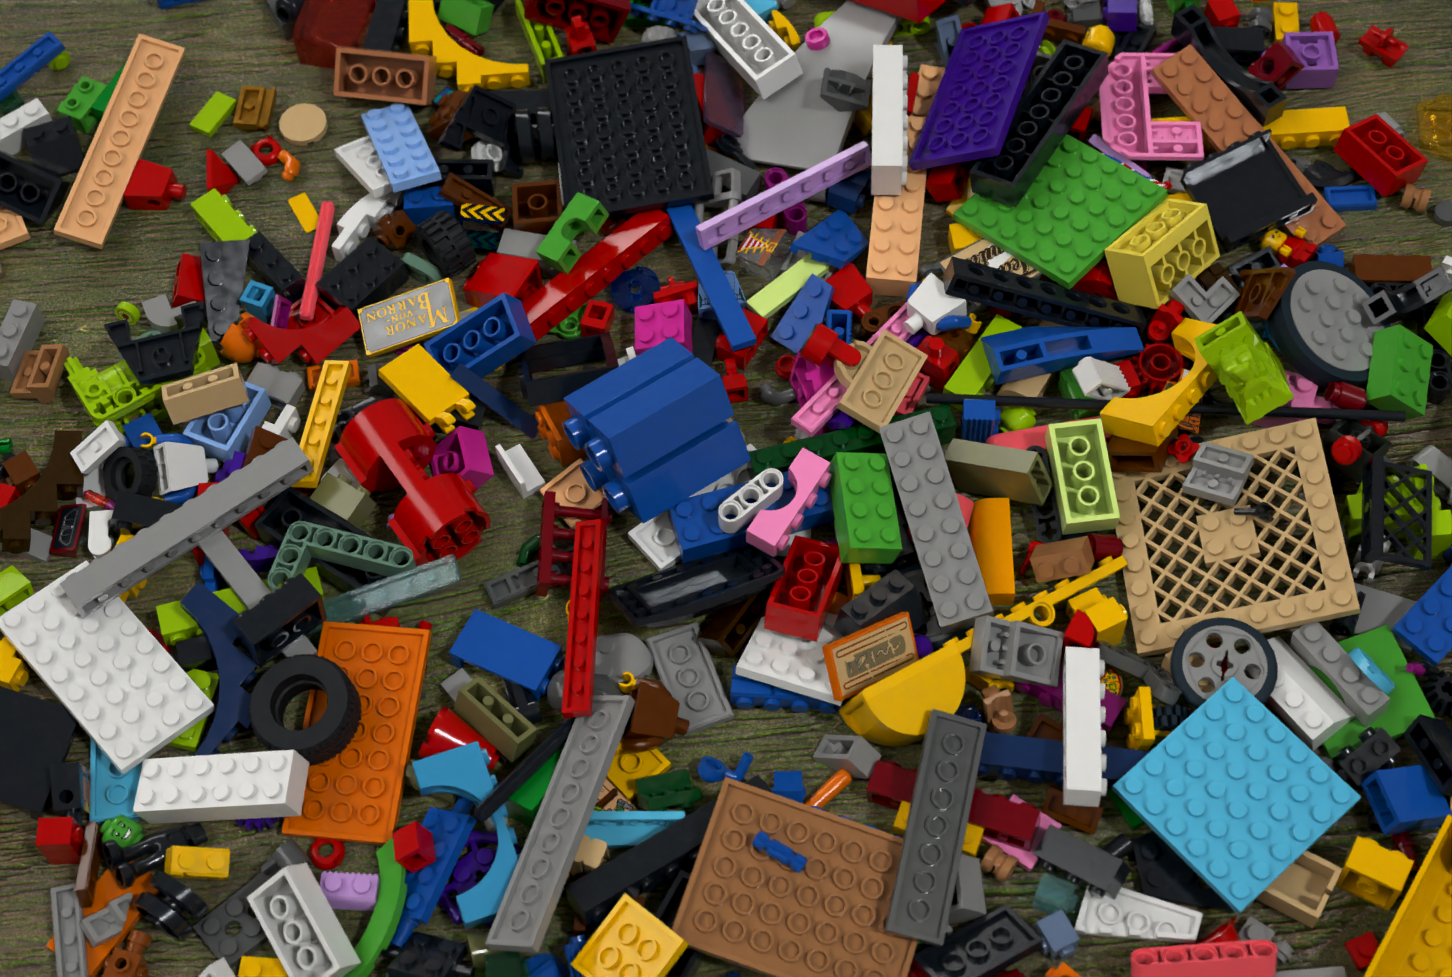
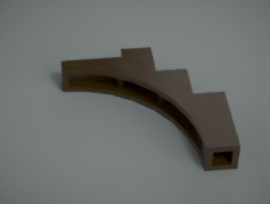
M55 430L53 450L48 465L40 478L25 494L9 505L0 508V543H2V552H10L12 554L29 552L31 524L38 526L56 524L58 513L57 497L65 499L82 497L84 474L80 471L70 454L82 442V431Z

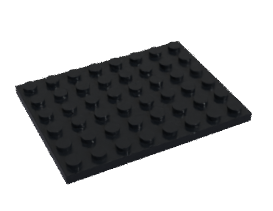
M686 35L544 60L565 209L577 192L600 201L609 213L608 218L715 199Z

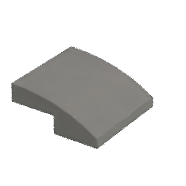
M1203 441L1193 458V468L1182 485L1183 493L1234 507L1249 475L1254 455Z

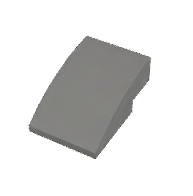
M988 615L975 618L968 672L1013 682L1057 687L1064 632L1018 620L1007 621Z

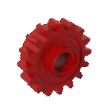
M1155 342L1152 345L1145 344L1144 351L1136 353V356H1133L1132 365L1142 384L1140 390L1143 391L1149 388L1150 395H1153L1155 391L1162 392L1167 380L1178 382L1182 368L1188 369L1189 366L1188 363L1184 362L1186 356L1181 355L1169 343Z

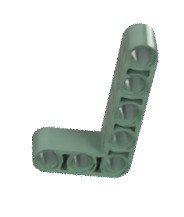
M297 521L288 528L267 580L272 593L281 588L277 587L280 583L285 582L291 577L295 578L300 573L304 575L311 557L399 580L411 579L417 572V566L412 551L405 546L305 521ZM301 536H306V537H305L304 539H302V540H297V539L300 538ZM327 542H332L328 546H323ZM353 548H356V549H357V550L354 551V552L348 553V551H349L350 549H353ZM376 555H382L378 559H373ZM292 559H297L293 563H288ZM408 561L405 565H398L400 562Z

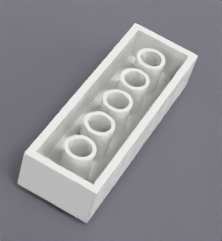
M698 0L692 20L708 27L706 32L713 41L715 48L763 100L803 74L796 54L744 0Z
M873 45L871 195H901L902 185L907 184L908 75L907 71L903 70H907L908 55H903V45Z
M295 750L143 759L133 812L149 824L301 816L309 762Z

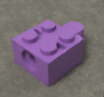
M1333 31L1284 33L1282 43L1290 46L1305 65L1285 85V89L1334 88L1339 65ZM1274 65L1272 66L1270 73L1274 70Z

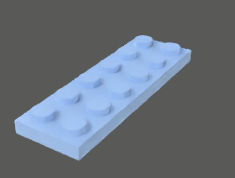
M394 103L390 107L372 109L367 113L361 114L364 127L394 193L442 180L440 170L408 103Z

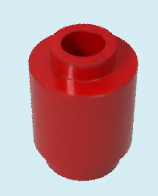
M1319 12L1311 17V31H1333L1336 45L1341 35L1332 16L1328 15L1327 12Z

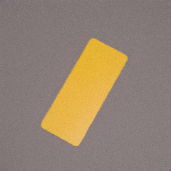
M306 193L289 199L288 202L305 232L308 233L315 230L319 216Z

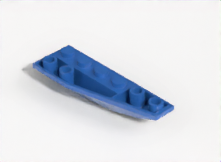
M1030 326L981 337L996 385L1073 368L1078 365L1080 360L1089 356L1105 361L1144 351L1136 327Z

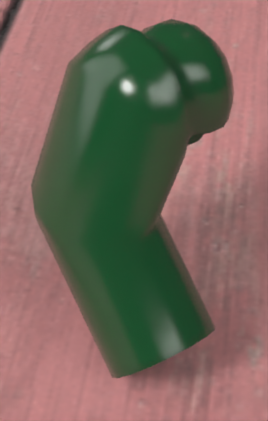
M535 534L522 544L516 563L517 566L523 567L530 564L533 552L539 549L540 534Z

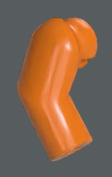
M282 150L278 154V159L285 164V170L281 175L285 180L291 182L295 176H298L301 166L299 161L288 151Z

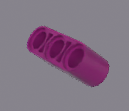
M775 167L767 170L765 173V191L789 179L783 169ZM802 201L779 212V219L788 234L796 236L798 231L806 232L807 209Z

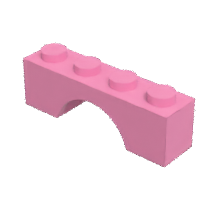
M802 448L790 465L788 480L796 492L794 499L787 506L778 510L761 509L746 530V542L772 557L776 555L778 550L783 551L790 540L788 535L792 529L797 530L804 519L802 514L806 508L811 509L818 498L816 493L821 487L825 488L828 485L832 476L829 473L830 462Z

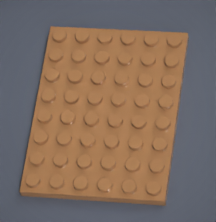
M725 777L672 931L689 944L687 948L769 977H907L918 941L884 932L903 838ZM759 831H763L770 836L769 839H776L793 849L794 854L800 853L805 856L807 863L803 870L798 873L789 868L790 865L788 863L784 865L767 855L766 850L763 849L761 851L754 847L752 842Z

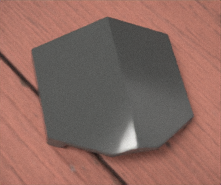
M825 68L820 97L839 112L867 110L872 81L870 79L865 80L854 73L844 70Z

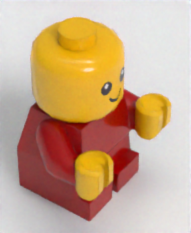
M1300 226L1295 229L1294 235L1296 236L1287 237L1285 233L1273 229L1259 239L1261 241V249L1271 246L1278 261L1292 269L1302 263L1313 261L1318 245L1304 241L1307 230Z

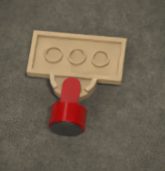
M816 323L799 351L800 357L818 368L821 363L834 368L837 379L847 388L836 408L880 434L879 427L889 424L928 355L885 329L882 330L872 347L866 342L858 340L847 344L837 338L839 335L837 332L822 323Z

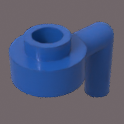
M744 752L736 770L733 771L727 769L722 761L714 757L704 756L698 764L697 771L700 777L709 783L722 781L725 777L743 782L754 757L752 754Z

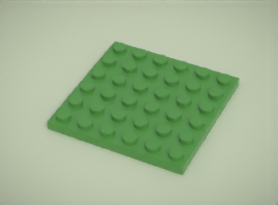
M1066 134L1017 207L974 194L953 213V218L957 223L1070 290L1106 256L1104 249L1167 198V190Z

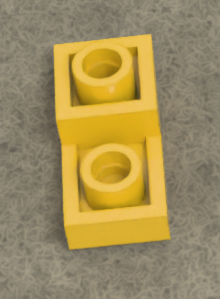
M777 10L771 11L772 21H768V26L795 53L801 46L796 30Z

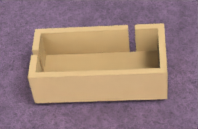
M1305 851L1256 900L1313 928L1325 907L1342 868L1309 851Z

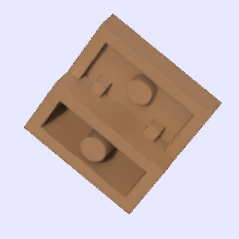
M64 344L41 345L40 350H25L10 390V394L15 399L37 398L41 404L53 401L65 369L63 363L67 362L66 358L69 357V351Z

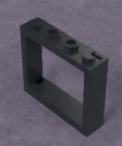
M610 332L533 345L520 354L521 357L516 358L523 399L528 398L530 407L562 402L564 397L619 367ZM605 360L606 364L605 367L534 380L532 377L533 372Z

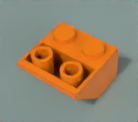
M565 402L537 406V412L534 413L539 424L537 429L541 438L548 440L550 444L548 445V450L553 460L558 458L561 466L564 467L577 461L579 458L586 457L585 449L576 450L564 432L562 422L571 418Z

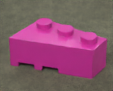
M799 349L789 381L794 389L799 406L802 408L835 375L834 368L824 363H821L818 368L800 357ZM825 423L814 436L841 429L830 430Z

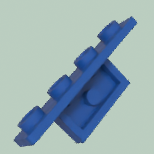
M653 0L650 8L630 3L631 11L629 14L643 18L644 15H647V19L656 23H661V20H665L666 25L674 28H679V25H682L684 30L697 34L698 30L706 32L708 27L692 20L698 0Z

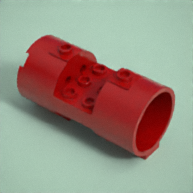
M390 398L378 401L359 412L347 424L341 435L340 442L334 447L362 487L370 493L374 490L388 491L400 486L402 487L406 495L398 504L394 518L389 520L388 523L403 545L412 551L415 562L423 571L428 566L435 567L436 563L443 561L448 565L467 555L482 541L480 535L484 529L490 528V517L474 496L477 490L469 478L464 481L459 473H444L431 478L428 477L424 469L434 456L437 445L433 437L436 434L428 423L424 425L421 423L405 401Z

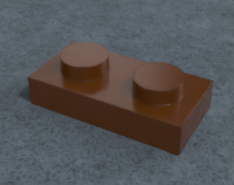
M1051 785L1041 812L1094 835L1105 807L1099 805V807L1063 805V789Z

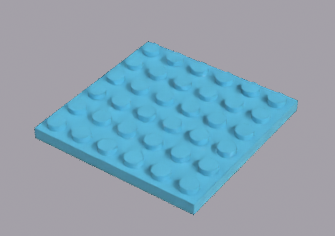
M1234 677L1227 681L1112 787V790L1238 915L1361 798Z

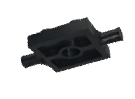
M415 931L402 947L388 945L386 950L382 949L381 951L382 956L394 959L388 967L389 977H455L457 975L474 977L476 973L475 967L461 964L468 954L467 944Z

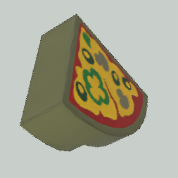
M1110 665L1105 671L1104 676L1100 678V683H1105L1106 690L1121 697L1123 691L1122 677L1118 670Z

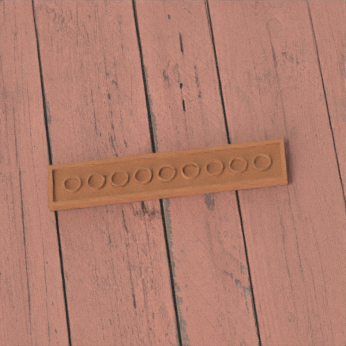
M1191 44L1152 69L1151 75L1191 122H1201L1202 135L1218 153L1225 151L1234 142L1239 141L1241 143L1247 140L1250 135L1257 131H1265ZM1269 137V140L1306 195L1313 192L1318 199L1312 212L1282 226V229L1288 236L1294 237L1296 236L1294 235L1295 229L1300 226L1307 230L1304 241L1312 242L1319 247L1344 230L1346 224L1275 141Z

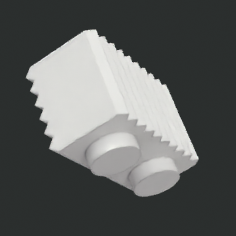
M1091 356L1080 360L1078 365L1072 369L1084 396L1093 399L1111 400L1113 397L1121 398L1131 388L1128 387L1124 375L1121 374L1120 366L1094 359Z

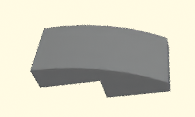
M241 140L221 154L248 186L259 181L268 172Z

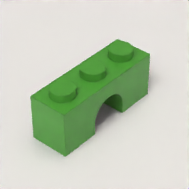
M577 192L535 252L546 265L568 274L582 255L572 243L573 239L581 232H591L596 235L608 218L609 213L600 201Z

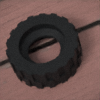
M124 446L118 447L108 457L104 467L103 480L104 488L107 491V495L112 498V501H116L118 490L147 497L152 496L158 481V466H156V460L150 451L144 448ZM133 463L135 477L129 489L126 476L130 464Z

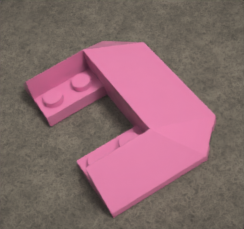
M1120 53L1108 65V75L1099 87L1102 142L1128 160H1204L1201 122L1151 121L1149 94H1167L1151 75V71L1176 53Z

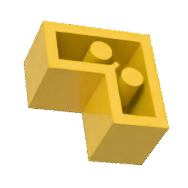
M1097 587L1068 600L1065 612L1070 620H1072L1077 609L1084 612L1090 618L1094 627L1092 648L1095 647L1098 640L1105 641L1114 646L1121 643L1128 614L1122 604L1118 605L1114 597L1108 599L1106 595H1101Z

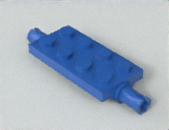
M459 796L452 810L429 808L421 825L433 834L436 861L414 873L407 869L405 870V883L407 884L405 903L396 931L389 945L402 947L411 937L414 928H418L420 923H428L476 822L469 815L474 805L473 801Z

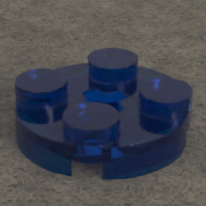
M636 266V269L627 271L625 269L611 282L612 300L621 310L635 314V307L654 304L653 293L660 291L661 287L656 273L647 267ZM640 286V291L637 293H633L630 289L631 287L637 288Z

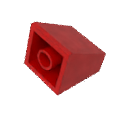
M489 252L485 260L479 262L473 277L465 282L463 291L466 303L480 308L504 292L523 302L543 286L539 261L531 258Z

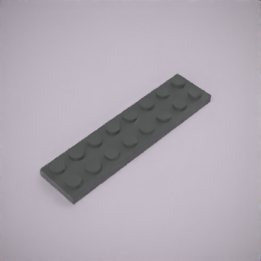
M932 709L929 713L884 928L886 933L936 947L943 946L987 727L985 723Z

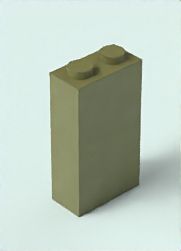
M953 438L949 447L944 452L949 473L959 491L997 498H1009V500L1043 506L1053 486L1039 453L1035 451Z

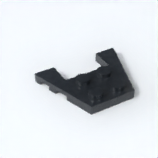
M477 85L470 87L438 140V144L458 152L462 149L466 131L503 148L499 172L517 180L522 178L523 168H520L519 164L521 155L516 137L518 134L516 104Z
M203 301L180 306L184 323L183 329L132 340L130 324L127 319L104 324L106 332L141 387L193 375L206 313Z
M1154 831L1132 840L1134 846L1132 853L1141 894L1175 905L1187 904L1197 906L1198 909L1203 910L1215 909L1221 910L1226 914L1235 913L1212 888L1200 889L1196 872Z

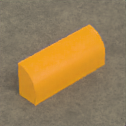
M1009 498L977 500L974 502L967 530L991 606L1013 605L1015 582Z

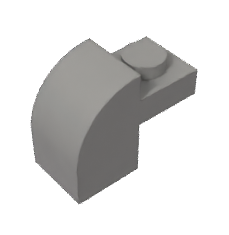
M166 294L141 302L153 330L166 333L184 327L181 307L178 306L172 309ZM192 301V302L187 303V304H184V305L196 303V301Z

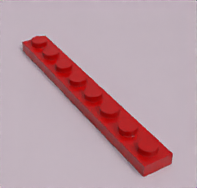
M602 519L578 521L575 526L561 712L564 718L592 716L605 526Z

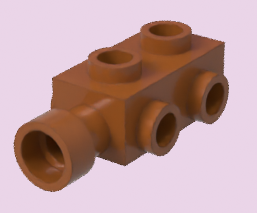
M131 929L126 940L129 942L126 949L123 950L115 947L113 953L106 958L102 977H147L149 967L146 966L147 961L142 957L145 949L149 948L153 937L142 931ZM127 961L125 968L121 969L123 962Z

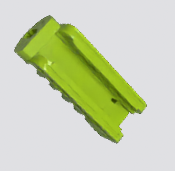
M202 328L194 373L187 377L141 387L125 360L99 373L96 368L90 370L88 366L83 368L77 357L72 358L70 356L66 358L67 362L63 363L70 375L67 378L96 428L106 420L113 421L118 431L126 436V433L121 423H129L130 418L134 415H146L145 410L147 409L149 413L151 412L156 423L169 416L163 402L161 386L211 371V368L221 364L213 343L204 328ZM160 404L163 408L158 410L155 406Z

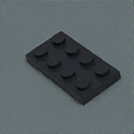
M1005 904L945 937L942 947L931 945L913 955V964L925 977H992L1043 948V939L1008 904Z

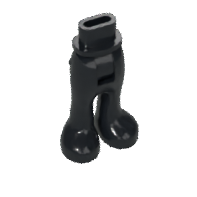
M199 822L191 826L185 823L182 825V828L178 826L162 830L127 847H121L115 840H109L102 843V850L109 870L111 872L114 871L116 883L121 889L125 890L132 887L140 876L165 865L166 849L171 846L198 847V845L208 842V837ZM148 853H154L147 858L130 863Z

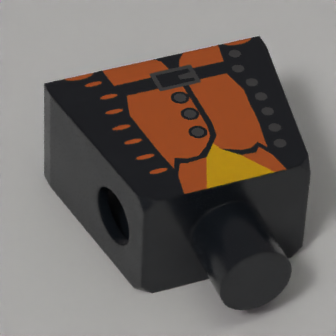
M79 762L50 765L54 812L61 817H73L79 826L82 827V817L89 816L90 771Z

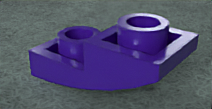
M234 451L233 459L225 461L222 470L218 469L215 482H221L228 478L233 471L241 469L245 453Z
M257 545L253 554L245 549H238V551L255 572H266L271 570L279 548L272 545H267L266 547Z

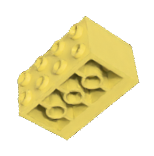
M1166 198L1104 249L1118 301L1151 309H1158L1161 304L1165 305L1172 298L1168 292L1187 274H1190L1195 279L1196 276L1220 257L1207 204Z

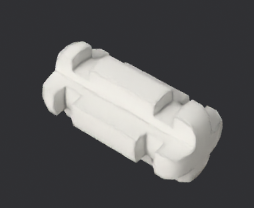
M1140 0L1138 6L1141 24L1149 26L1153 25L1154 20L1152 17L1151 0Z

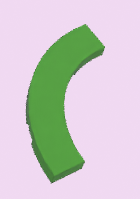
M393 837L376 851L380 874L377 902L367 929L354 948L361 963L343 977H367L375 968L373 963L378 958L382 949H387L399 923L407 892V884L405 883L406 868L395 861Z

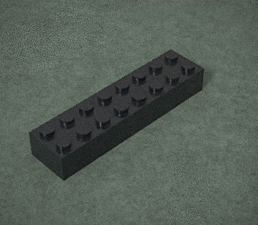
M1063 39L1019 101L1000 154L994 157L978 159L969 171L971 192L1017 207L1107 77L1108 53Z

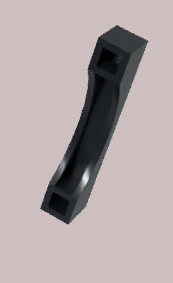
M1194 4L1174 14L1171 34L1184 47L1190 44L1262 127L1282 117L1287 97L1272 82L1257 78L1243 69L1221 44L1209 19Z

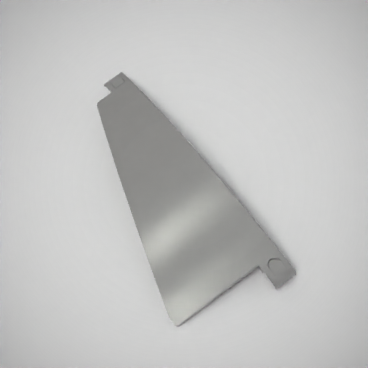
M851 0L844 3L820 26L828 31L829 44L824 49L814 51L807 47L805 41L795 52L803 74L764 100L759 95L740 120L731 135L740 143L743 154L752 162L807 170L841 153L857 110L839 112L820 97L824 69L844 70L854 73L865 80L871 79L873 45H887L902 17ZM830 187L806 199L827 203Z

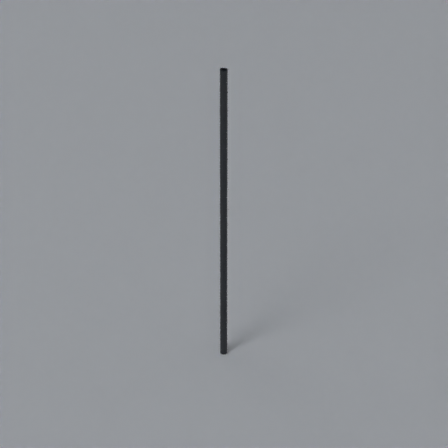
M926 393V403L963 405L964 399L995 400L996 406L1103 410L1111 401L1100 399ZM1196 403L1188 412L1189 414L1241 415L1236 405ZM1281 406L1264 416L1405 422L1406 413L1405 411Z

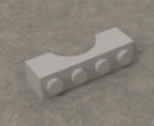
M1319 622L1305 624L1292 633L1290 647L1308 666L1318 668L1334 683L1342 695L1345 705L1356 715V718L1365 728L1387 712L1390 698L1365 675L1348 653Z

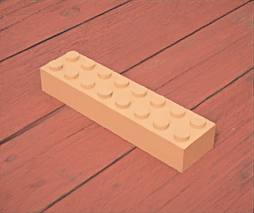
M908 116L907 184L902 185L901 195H874L866 282L872 289L873 295L907 297L909 286L917 282L927 169L913 171L908 163L925 123V117Z

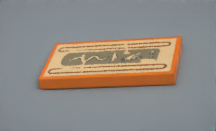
M909 612L895 614L822 647L835 701H842L919 661Z

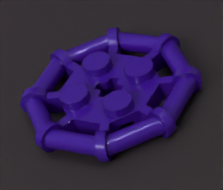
M472 829L463 848L465 849L471 844L472 852L456 862L453 872V883L445 886L438 900L453 919L452 923L457 926L464 923L459 908L448 894L456 892L460 895L477 885L475 881H477L479 874L489 872L495 860L498 846L495 851L488 848L478 849L476 842L498 844L496 832L473 831ZM517 843L513 844L516 855L522 853L521 847ZM494 920L481 925L492 926Z

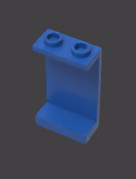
M477 609L474 610L449 651L453 666L461 669L466 662L530 690L533 699L535 698L537 703L542 695H547V686L552 676H554L555 672L561 671L565 662L562 646Z

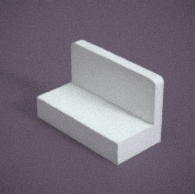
M500 444L495 446L499 463L523 499L538 492L546 485L544 479L520 444L507 451H504Z

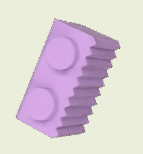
M323 871L321 873L320 888L332 909L374 911L380 878L377 874L372 876L371 873L368 875L357 873L355 875L354 872L351 874L340 872L338 874L337 871L334 873Z

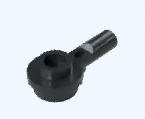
M723 133L716 138L715 145L721 154L732 155L740 164L755 169L756 165L743 154L740 143L733 135Z

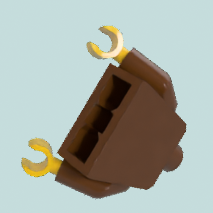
M630 672L622 674V679L630 681V683H618L619 689L624 693H629L634 699L635 704L621 737L624 740L619 742L614 757L618 756L621 750H624L625 753H637L659 748L663 743L671 740L674 733L681 736L686 735L689 729V720L678 717L680 703L672 697V694L660 681L641 677L634 679Z

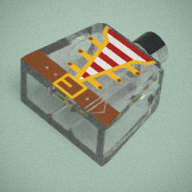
M753 228L748 232L743 241L739 240L735 257L744 271L772 282L791 252L789 250L793 242L785 229Z

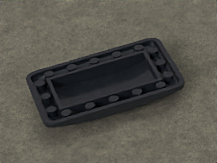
M749 545L682 563L617 585L607 591V596L610 602L632 625L645 627L669 626L745 601L768 588L784 576L786 572L784 566L775 558L755 546Z

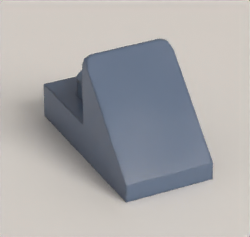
M958 14L933 20L938 41L934 42V46L945 67H947L961 32Z

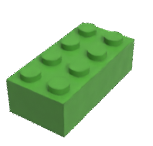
M836 452L830 462L829 473L832 476L829 486L841 563L892 564L902 550V542L887 454Z

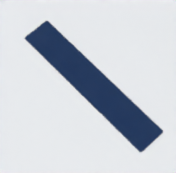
M459 363L450 377L533 439L538 432L537 426L539 424L537 420L462 363Z

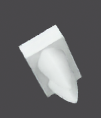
M106 420L70 454L80 471L84 474H89L118 447L125 446L126 438L118 431L113 421Z

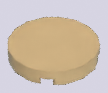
M303 103L294 105L282 114L279 121L280 132L285 141L296 146H307V143L318 142L326 134L328 128L325 113L314 104Z

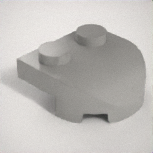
M629 633L597 636L596 674L607 675L615 680L617 686H619L618 683H630V681L622 679V674L625 672L632 673L634 679L650 675L653 668V655L639 638Z

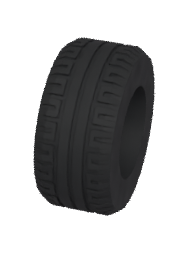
M315 654L294 655L275 663L274 666H271L269 670L264 672V675H261L260 680L257 681L256 686L253 688L254 692L251 693V699L249 700L248 710L250 711L251 727L262 744L269 751L295 750L309 762V766L311 764L324 763L325 760L328 761L331 757L334 758L337 754H340L341 750L345 749L347 744H350L351 739L355 736L354 734L357 733V727L360 725L362 706L355 685L336 663ZM314 689L327 693L328 705L326 711L316 724L307 729L297 731L288 730L284 727L283 716L285 709L295 696L304 691Z

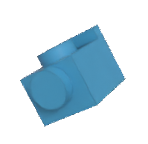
M250 280L239 301L245 304L248 313L268 324L272 317L276 294L273 287Z

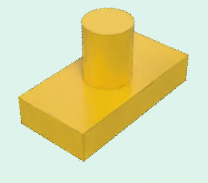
M845 563L844 577L848 601H851L881 580L880 575H862L860 563Z

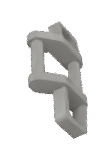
M728 168L716 171L713 174L712 182L715 199L692 203L700 224L703 223L704 207L728 205L729 210L741 202V172L739 170ZM731 177V191L722 193L723 179ZM739 233L712 247L718 259V247L727 245L726 257L718 260L721 267L735 264Z

